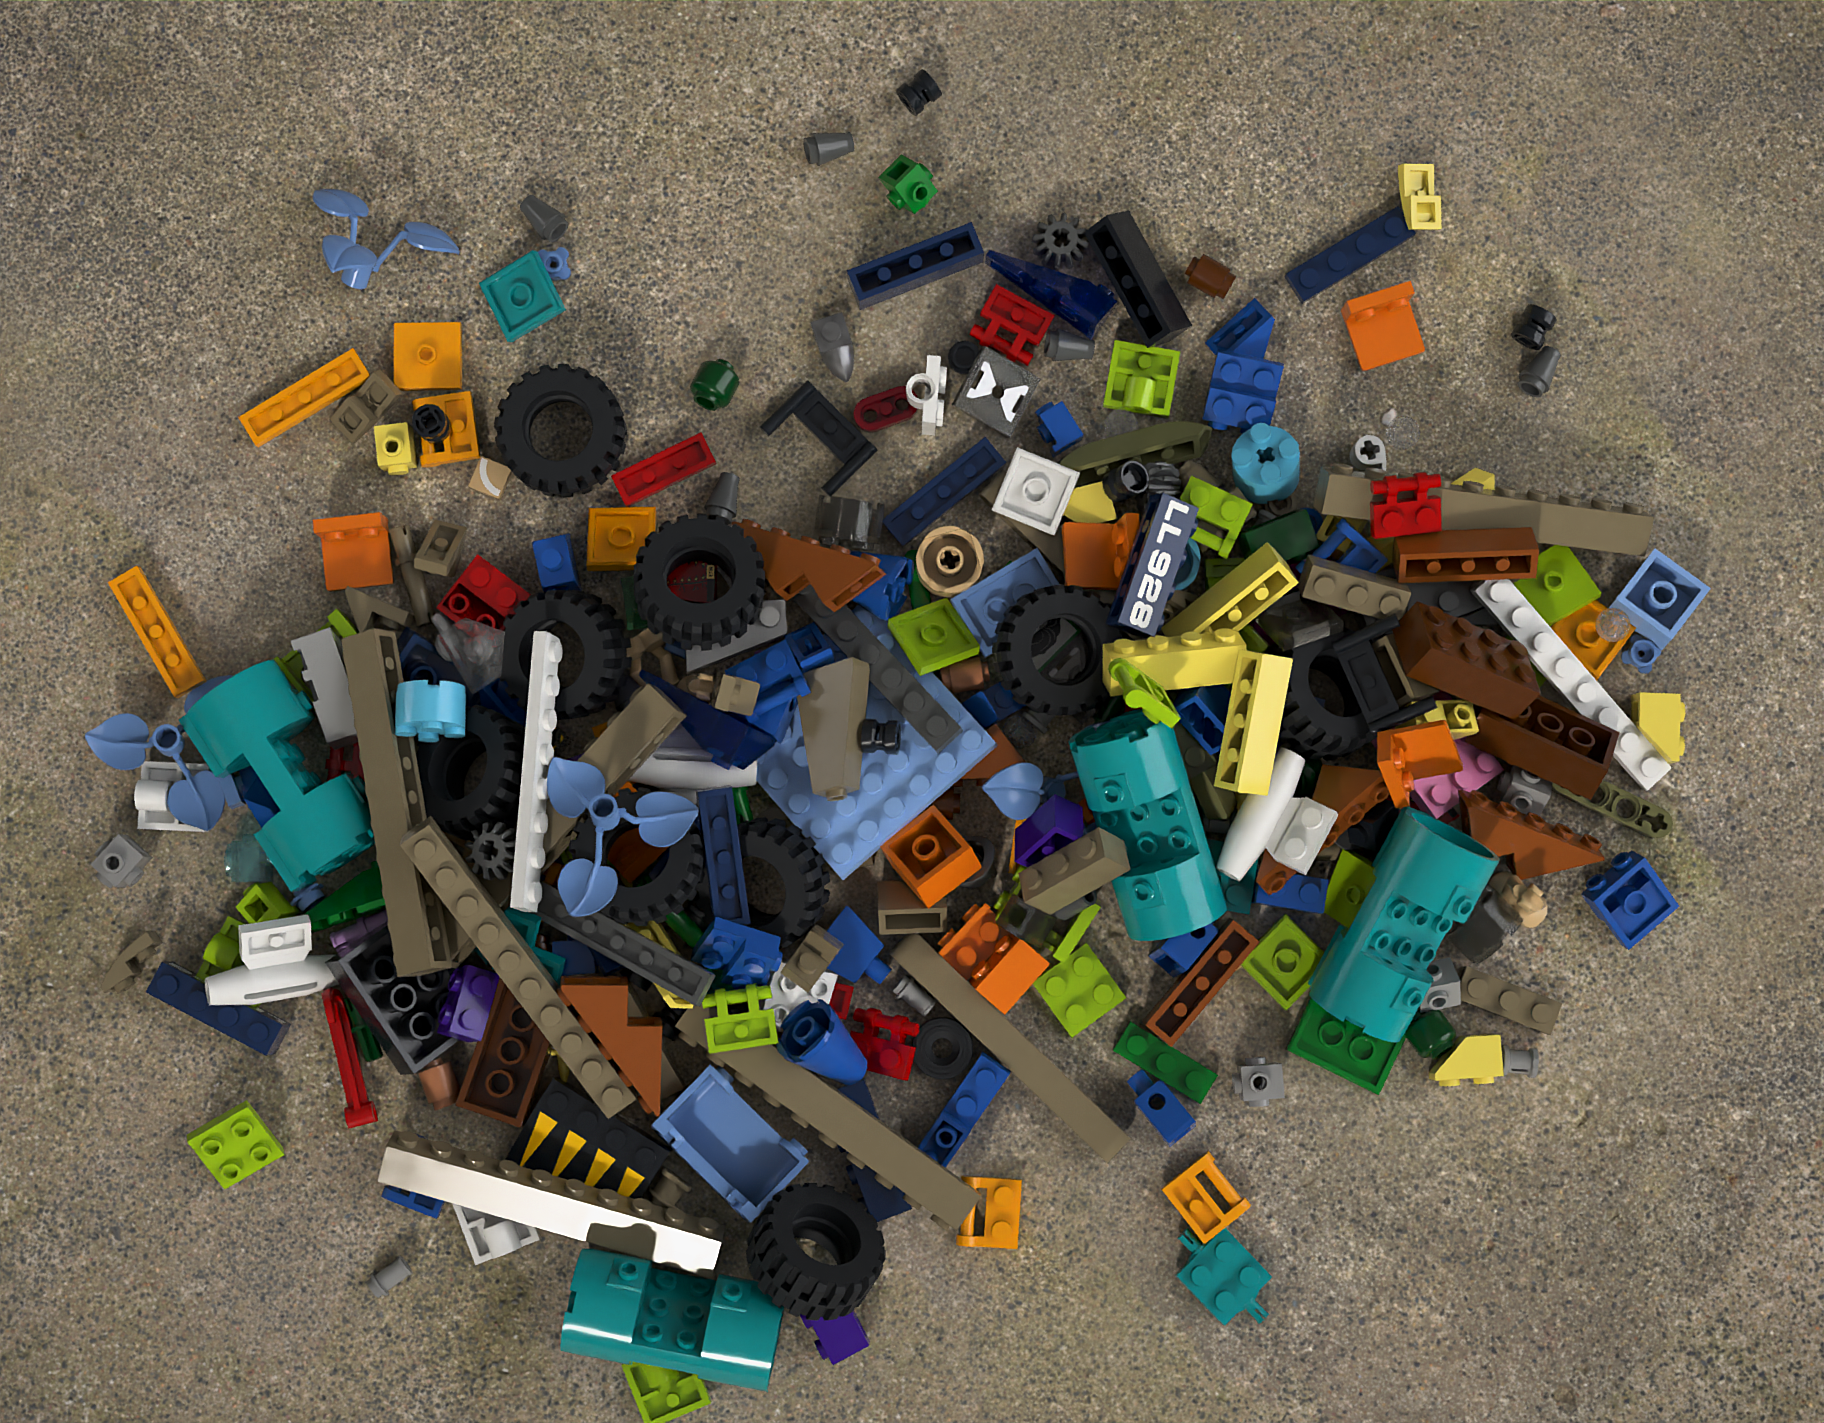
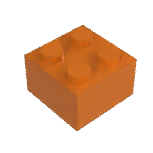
M934 804L880 846L893 869L928 909L982 868L972 847Z

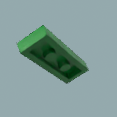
M1129 1021L1113 1048V1051L1161 1079L1199 1104L1202 1103L1218 1076Z

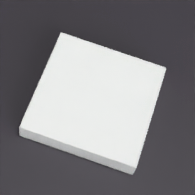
M1017 447L992 511L1055 536L1080 472Z

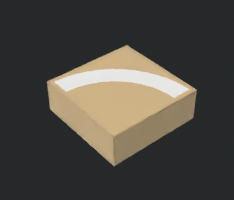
M481 456L468 487L501 501L512 471L508 466Z

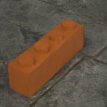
M1532 527L1442 530L1440 532L1394 537L1392 562L1398 583L1536 578L1539 547Z
M1228 918L1190 968L1179 976L1142 1020V1023L1172 1047L1260 941L1235 920Z

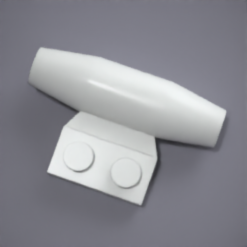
M678 706L687 716L628 780L659 788L708 789L727 785L732 786V788L756 785L757 758L719 750L724 743L725 711L710 707Z
M1280 748L1276 753L1268 796L1248 793L1228 830L1216 865L1218 871L1234 880L1240 881L1262 852L1267 849L1275 861L1304 875L1307 874L1336 821L1338 813L1307 797L1293 798L1305 764V759L1286 748Z
M308 914L239 925V952L242 962L245 964L206 977L205 991L209 1005H254L310 995L339 984L325 964L326 961L335 955H308L309 951L312 950L311 921Z

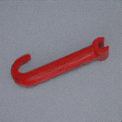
M332 987L326 988L321 992L348 1105V1107L344 1108L348 1129L378 1121L377 1110L372 1100L369 1101L344 998L339 990Z

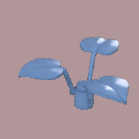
M338 189L315 190L313 193V201L320 209L335 216L348 217L351 221L350 239L338 235H327L322 241V252L331 272L343 270L341 280L352 288L365 289L371 272L379 271L380 265L403 239H407L409 244L425 250L456 253L458 255L460 253L454 241L439 228L422 222H408L404 226L405 231H400L377 258L370 249L356 244L357 216L366 217L368 215L369 209L366 203L356 195Z
M234 675L212 678L193 689L185 700V713L187 714L188 710L205 694ZM125 713L115 715L85 733V739L94 754L104 763L118 770H133L140 767L146 759L145 748L155 746L163 755L173 756L187 780L175 782L169 790L167 804L172 815L182 823L204 831L211 830L221 818L225 806V796L218 778L211 771L207 770L200 771L192 777L180 756L185 746V739L182 733L186 732L182 725L177 727L169 724L161 725L155 729L152 737L149 738V729L146 723L134 714Z
M1110 720L1100 723H1094L1087 727L1093 726L1094 730L1097 731V727H1099L1102 724L1110 722ZM1021 762L1010 765L994 774L983 784L982 789L1005 816L1015 820H1023L1032 816L1039 808L1040 803H1045L1054 794L1064 798L1066 794L1064 781L1079 778V775L1076 771L1065 775L1058 774L1056 778L1043 776L1042 771L1036 765ZM1095 822L1087 827L1084 824L1083 836L1097 828Z
M553 757L547 775V791L553 808L559 814L568 818L580 816L587 808L596 827L594 864L588 859H575L566 864L559 874L558 890L568 914L573 917L591 915L604 908L616 893L618 879L615 870L607 866H600L604 831L615 828L620 818L623 817L632 824H640L639 834L646 843L655 847L671 846L686 834L699 814L698 807L688 799L673 793L651 792L638 799L636 802L638 817H634L627 813L625 808H618L614 797L604 794L605 779L596 767L585 762Z

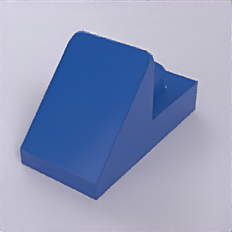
M1000 682L984 691H979L961 703L984 730L1026 707L1025 704L1016 702L1012 698V692L1005 690Z

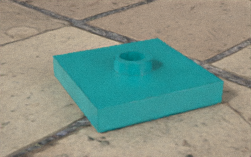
M530 251L479 282L507 342H514L566 311L537 251Z

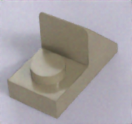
M435 519L415 556L414 568L431 574L454 577L467 535V527Z
M346 587L345 595L359 633L373 629L378 616H381L379 623L398 630L400 625L410 628L414 616L409 612L352 587Z
M718 672L709 705L723 711L751 716L756 704L760 684Z
M816 924L780 973L809 993L844 944Z

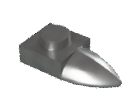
M840 312L810 322L825 365L837 378L845 383L849 382L854 367V351L843 313Z

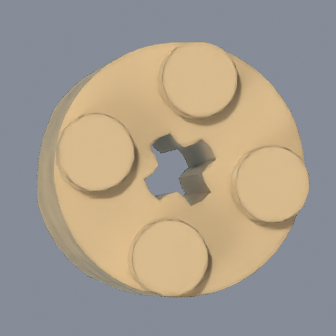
M943 526L934 529L928 533L918 548L916 555L918 578L922 585L935 596L953 598L977 584L982 574L984 564L982 547L977 538L959 527ZM946 555H950L952 560L958 559L954 569H949L947 565H941L944 563Z

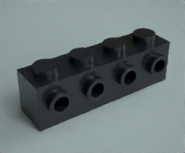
M1129 210L1106 215L1084 232L1147 348L1170 342L1192 326Z

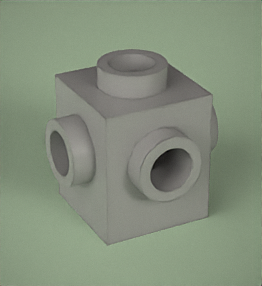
M1512 765L1509 772L1503 771L1497 785V790L1501 791L1500 801L1511 804L1517 811L1526 815L1528 812H1532L1540 816L1551 797L1553 782L1543 780L1527 770Z
M118 834L112 841L104 842L94 854L97 858L90 865L98 871L95 875L97 879L107 887L126 888L127 885L132 887L144 875L142 869L153 857L128 835Z
M1451 957L1432 961L1426 971L1429 972L1434 981L1419 1006L1421 1013L1461 1005L1460 979Z
M1266 1057L1245 1058V1065H1237V1073H1232L1234 1094H1239L1240 1100L1248 1101L1249 1107L1269 1106V1099L1285 1098L1282 1063H1266ZM1260 1076V1085L1258 1087H1254V1079Z

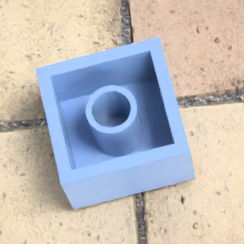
M1655 548L1612 602L1609 609L1636 627L1634 631L1663 650L1711 588Z

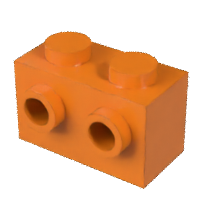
M1015 931L1009 936H1003L994 947L995 952L987 961H981L971 973L972 978L969 980L975 990L1004 1015L1050 965L1021 936L1020 938L1016 937Z

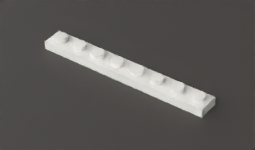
M1509 579L1481 580L1470 590L1511 639L1519 641L1526 647L1530 661L1575 712L1620 732L1613 756L1642 790L1648 791L1671 769V766Z
M534 631L512 878L510 907L523 912H537L538 903L542 899L540 874L541 868L545 864L543 838L544 833L548 829V817L546 814V802L549 798L547 775L551 760L554 757V749L551 744L552 731L556 728L557 715L554 707L555 696L558 695L560 689L557 672L558 662L561 661L563 654L560 639L547 631Z

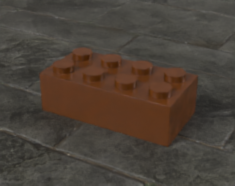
M1418 601L1399 620L1401 626L1393 629L1405 674L1410 678L1513 720L1541 694L1536 681V674L1528 657V651L1519 641L1508 640L1490 629H1482L1464 618H1456L1444 613L1436 606L1430 607Z
M1539 695L1515 720L1478 705L1475 716L1479 732L1466 736L1464 742L1480 751H1485L1501 758L1510 765L1527 770L1543 780H1548L1566 788L1573 794L1581 795L1591 800L1608 772L1620 732Z
M499 978L482 1040L476 1044L455 1106L521 1128L526 1124L553 1046L501 978Z

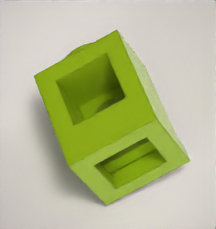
M256 882L250 885L243 892L244 898L236 906L237 910L249 924L294 917L299 912L296 906L289 904L272 882Z

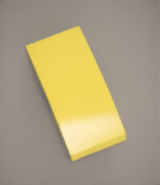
M1434 164L1398 165L1400 198L1408 230L1442 229L1441 196H1434Z

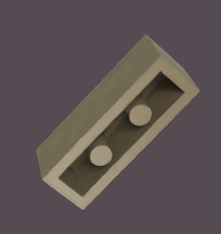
M1309 554L1297 584L1299 592L1304 598L1378 619H1384L1392 614H1396L1398 620H1400L1404 616L1412 593L1406 583H1398L1397 579Z
M1098 827L1018 873L1024 903L1051 915L1128 872L1130 865L1124 840Z

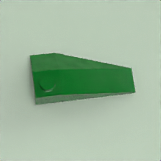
M377 860L370 863L371 869L358 874L304 914H308L311 921V934L386 909Z

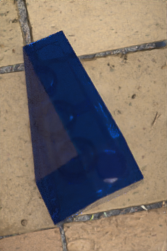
M989 250L986 254L985 264L1090 340L1095 337L1116 308L1118 301L1114 299V293L1102 284L1096 286L1090 281Z
M641 669L639 676L646 684L649 683L658 687L687 715L680 724L703 750L713 754L711 759L713 763L727 770L732 765L744 770L775 745L776 739L723 713L720 709L713 708L708 703L695 698L690 693L658 676Z

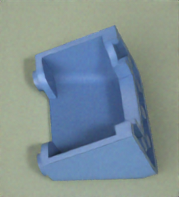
M709 1065L651 1125V1128L746 1222L751 1223L764 1210L768 1201H772V1197L777 1192L783 1190L808 1164L809 1160L804 1157L808 1151L795 1138H792L790 1142L782 1138L734 1091V1088L730 1085L734 1079L724 1068L718 1066L715 1069Z

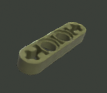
M1602 780L1599 786L1603 791V797L1596 804L1591 803L1581 795H1574L1566 788H1561L1555 783L1552 784V791L1645 837L1652 839L1661 838L1668 835L1672 830V817L1665 809ZM1621 799H1627L1633 805V813L1628 818H1622L1616 811L1617 803ZM1642 807L1646 808L1642 815L1648 818L1660 816L1659 822L1663 824L1662 829L1652 831V824L1645 820H1639L1638 825L1635 824V821L1641 815Z

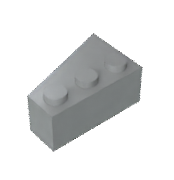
M785 600L763 601L762 608H759L758 617L754 624H747V632L742 637L736 638L735 635L731 636V644L720 647L719 643L712 644V650L701 651V646L692 645V650L685 649L686 676L783 639L787 634Z
M329 627L291 640L293 650H297L300 653L305 669L301 672L304 681L309 682L314 698L312 703L327 744L336 750L358 742L357 731L354 727L352 701L348 692L349 684L346 666L343 661L341 639Z

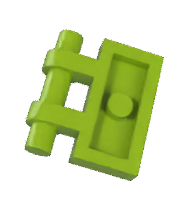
M756 983L747 984L744 989L726 991L725 988L715 989V993L706 994L702 1002L703 1009L717 1007L718 1017L704 1019L709 1054L779 1043L774 1008L760 1010L759 1000L772 998L770 985L756 986ZM748 1002L749 1012L729 1015L728 1005Z

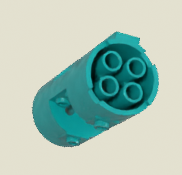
M267 660L241 671L209 691L178 721L215 777L225 778L233 772L250 765L252 766L281 810L261 830L253 835L291 892H299L317 881L315 876L319 874L321 876L330 875L375 845L372 839L374 833L370 824L371 815L368 798L365 793L364 780L359 775L354 777L353 774L345 773L323 784L314 771L309 773L302 763L306 758L297 744L293 743L290 745L289 741L300 734L315 718L310 710L314 706L303 690L298 692L297 689L292 687L275 660Z
M1142 709L1110 718V722L1097 727V731L1094 730L1093 726H1090L1073 735L1068 743L1088 808L1092 810L1096 826L1124 840L1130 870L1111 882L1129 938L1137 941L1167 939L1192 932L1220 918L1226 912L1227 904L1174 728L1171 729L1161 721L1155 724L1144 715Z
M1408 806L1403 807L1372 864L1375 867L1373 874L1377 878L1350 928L1339 925L1308 982L1311 986L1310 997L1339 1020L1344 1022L1346 1019L1352 1024L1362 1027V1032L1384 1041L1400 1042L1434 981L1433 977L1426 971L1428 965L1435 958L1436 951L1445 934L1451 929L1453 920L1463 924L1467 921L1497 867L1500 858L1489 848L1460 830L1431 817L1425 812Z
M582 1248L570 1286L571 1293L563 1320L560 1350L571 1354L632 1365L633 1362L697 1374L698 1379L768 1392L784 1307L782 1305L780 1308L772 1303L773 1298L769 1294L764 1295L758 1288L759 1281L719 1274L717 1281L653 1269L652 1260L597 1249Z

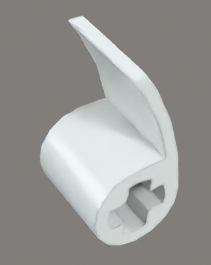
M1374 435L1361 437L1351 448V463L1360 470L1377 468L1386 471V454L1383 442ZM1365 446L1367 451H1373L1374 453L1369 460L1366 454L1361 455L1360 453Z

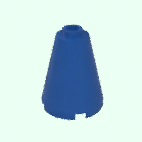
M850 550V555L860 557L861 553H866L881 560L879 567L885 571L886 575L852 599V601L879 619L888 622L889 618L900 613L905 604L907 596L903 595L905 585H911L914 561L903 556Z
M817 999L818 1002L811 1003L808 1000L791 1010L780 1026L784 1031L781 1040L778 1038L779 1043L776 1044L779 1054L791 1063L844 1085L855 1084L864 1077L867 1069V1060L829 1004L822 999Z

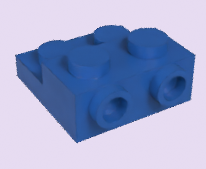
M1218 349L1202 412V419L1208 420L1207 425L1218 430H1227L1228 425L1240 427V433L1242 434L1257 423H1265L1270 426L1284 364Z
M1632 850L1629 853L1622 852L1616 855L1611 861L1613 867L1603 875L1596 874L1589 878L1586 882L1587 889L1581 893L1595 915L1606 923L1619 943L1628 950L1679 907L1646 858Z
M715 917L692 949L691 961L700 963L709 969L723 970L721 982L731 985L735 989H744L747 984L756 983V986H763L769 980L770 970L777 972L783 957V953L779 951L781 937Z

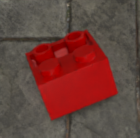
M477 554L436 608L491 649L497 644L498 632H504L506 629L503 621L507 614H516L514 606L520 601H528L531 594Z

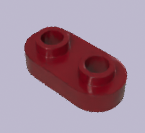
M897 386L860 400L854 409V420L862 431L873 433L910 420L915 416L918 408H914L909 404L906 396V386ZM912 390V394L918 398L917 394ZM905 400L908 403V407L905 410H899L895 406L896 402ZM868 411H873L877 414V418L872 422L864 418L865 413Z

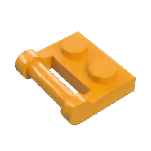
M471 391L412 400L414 412L420 406L433 404L438 406L451 422V432L443 441V452H436L435 443H429L420 436L423 453L420 456L421 467H436L441 464L480 459V446Z
M1209 1151L1199 1156L1191 1165L1160 1188L1203 1244L1207 1243L1251 1207L1249 1201L1245 1197H1240L1214 1164L1215 1158ZM1202 1170L1231 1206L1226 1212L1223 1213L1195 1178Z
M961 1175L960 1178L974 1189L987 1188L984 1235H974L975 1204L961 1224L960 1234L956 1235V1245L1017 1249L1022 1180Z

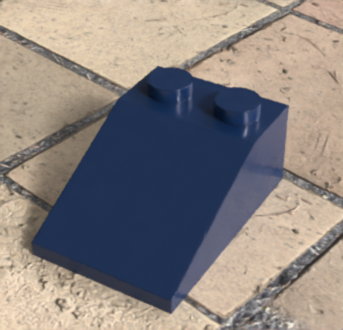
M406 626L397 639L403 681L428 680V685H439V680L459 683L465 686L466 706H481L478 688L489 679L476 670L469 672L460 660L450 662L443 659L438 654L435 643Z

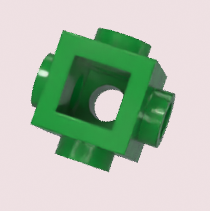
M902 154L878 177L889 191L886 197L898 210L905 208L913 214L924 208L938 192L930 181L933 178L931 172L923 164H918Z

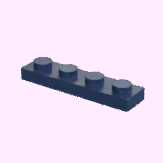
M1397 206L1286 273L1284 277L1301 304H1304L1415 236L1416 232L1408 230L1404 214L1400 207Z
M984 437L882 519L881 522L903 548L1004 467L1006 461L989 440Z
M727 785L696 790L713 920L715 917H719L741 925L750 924L732 786Z

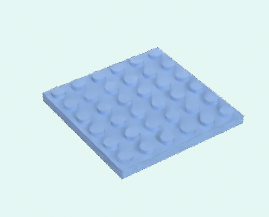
M860 605L851 610L854 615L962 728L963 732L940 753L937 754L869 681L866 719H876L878 723H886L888 720L900 721L901 742L897 755L886 754L882 750H877L874 753H862L859 790L847 793V798L843 800L827 801L826 797L813 794L798 705L781 744L732 716L727 717L724 722V744L733 753L757 758L756 781L794 825L802 829L801 833L806 838L811 837L816 843L814 848L820 854L822 853L823 858L842 880L847 878L878 851L881 845L910 823L998 746L933 672L922 676L918 674L887 628L888 623L885 620L879 619ZM824 634L823 637L833 652L835 662L847 659L846 655ZM793 678L790 679V683H794Z

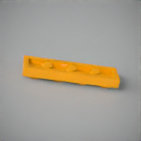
M352 348L238 418L255 446L259 448L363 385L369 378L370 373L356 350Z
M135 566L109 581L110 588L174 698L178 699L207 682L141 567Z

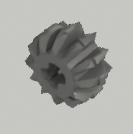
M1065 212L1061 214L1060 221L1058 222L1055 216L1052 214L1048 215V225L1039 222L1037 229L1040 233L1033 234L1032 242L1038 244L1034 248V255L1045 254L1041 261L1043 266H1046L1051 260L1055 261L1053 267L1056 271L1060 269L1061 262H1064L1068 269L1073 268V259L1081 262L1084 258L1081 250L1088 249L1089 245L1088 241L1082 239L1085 237L1084 232L1087 229H1076L1079 224L1078 218H1074L1070 223L1066 222L1067 214ZM1060 236L1066 238L1065 247L1063 243L1061 247L1054 245L1055 237L1058 240Z
M1155 461V463L1148 462L1143 465L1149 475V484L1144 492L1135 496L1137 509L1141 511L1142 515H1144L1151 495L1165 493L1179 499L1180 494H1182L1180 491L1182 481L1179 479V470L1173 464Z
M486 822L482 825V831H471L475 842H467L464 845L466 848L472 849V854L465 858L468 863H475L472 872L477 875L483 873V878L488 881H493L495 877L498 880H506L508 871L513 873L517 830L515 828L507 829L506 823L497 822L495 826L492 823ZM493 847L498 849L497 856L492 854Z

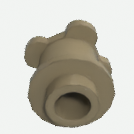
M666 1167L661 1171L663 1176L656 1186L648 1189L652 1194L650 1201L657 1206L667 1209L669 1207L678 1208L676 1203L685 1191L690 1192L693 1187Z

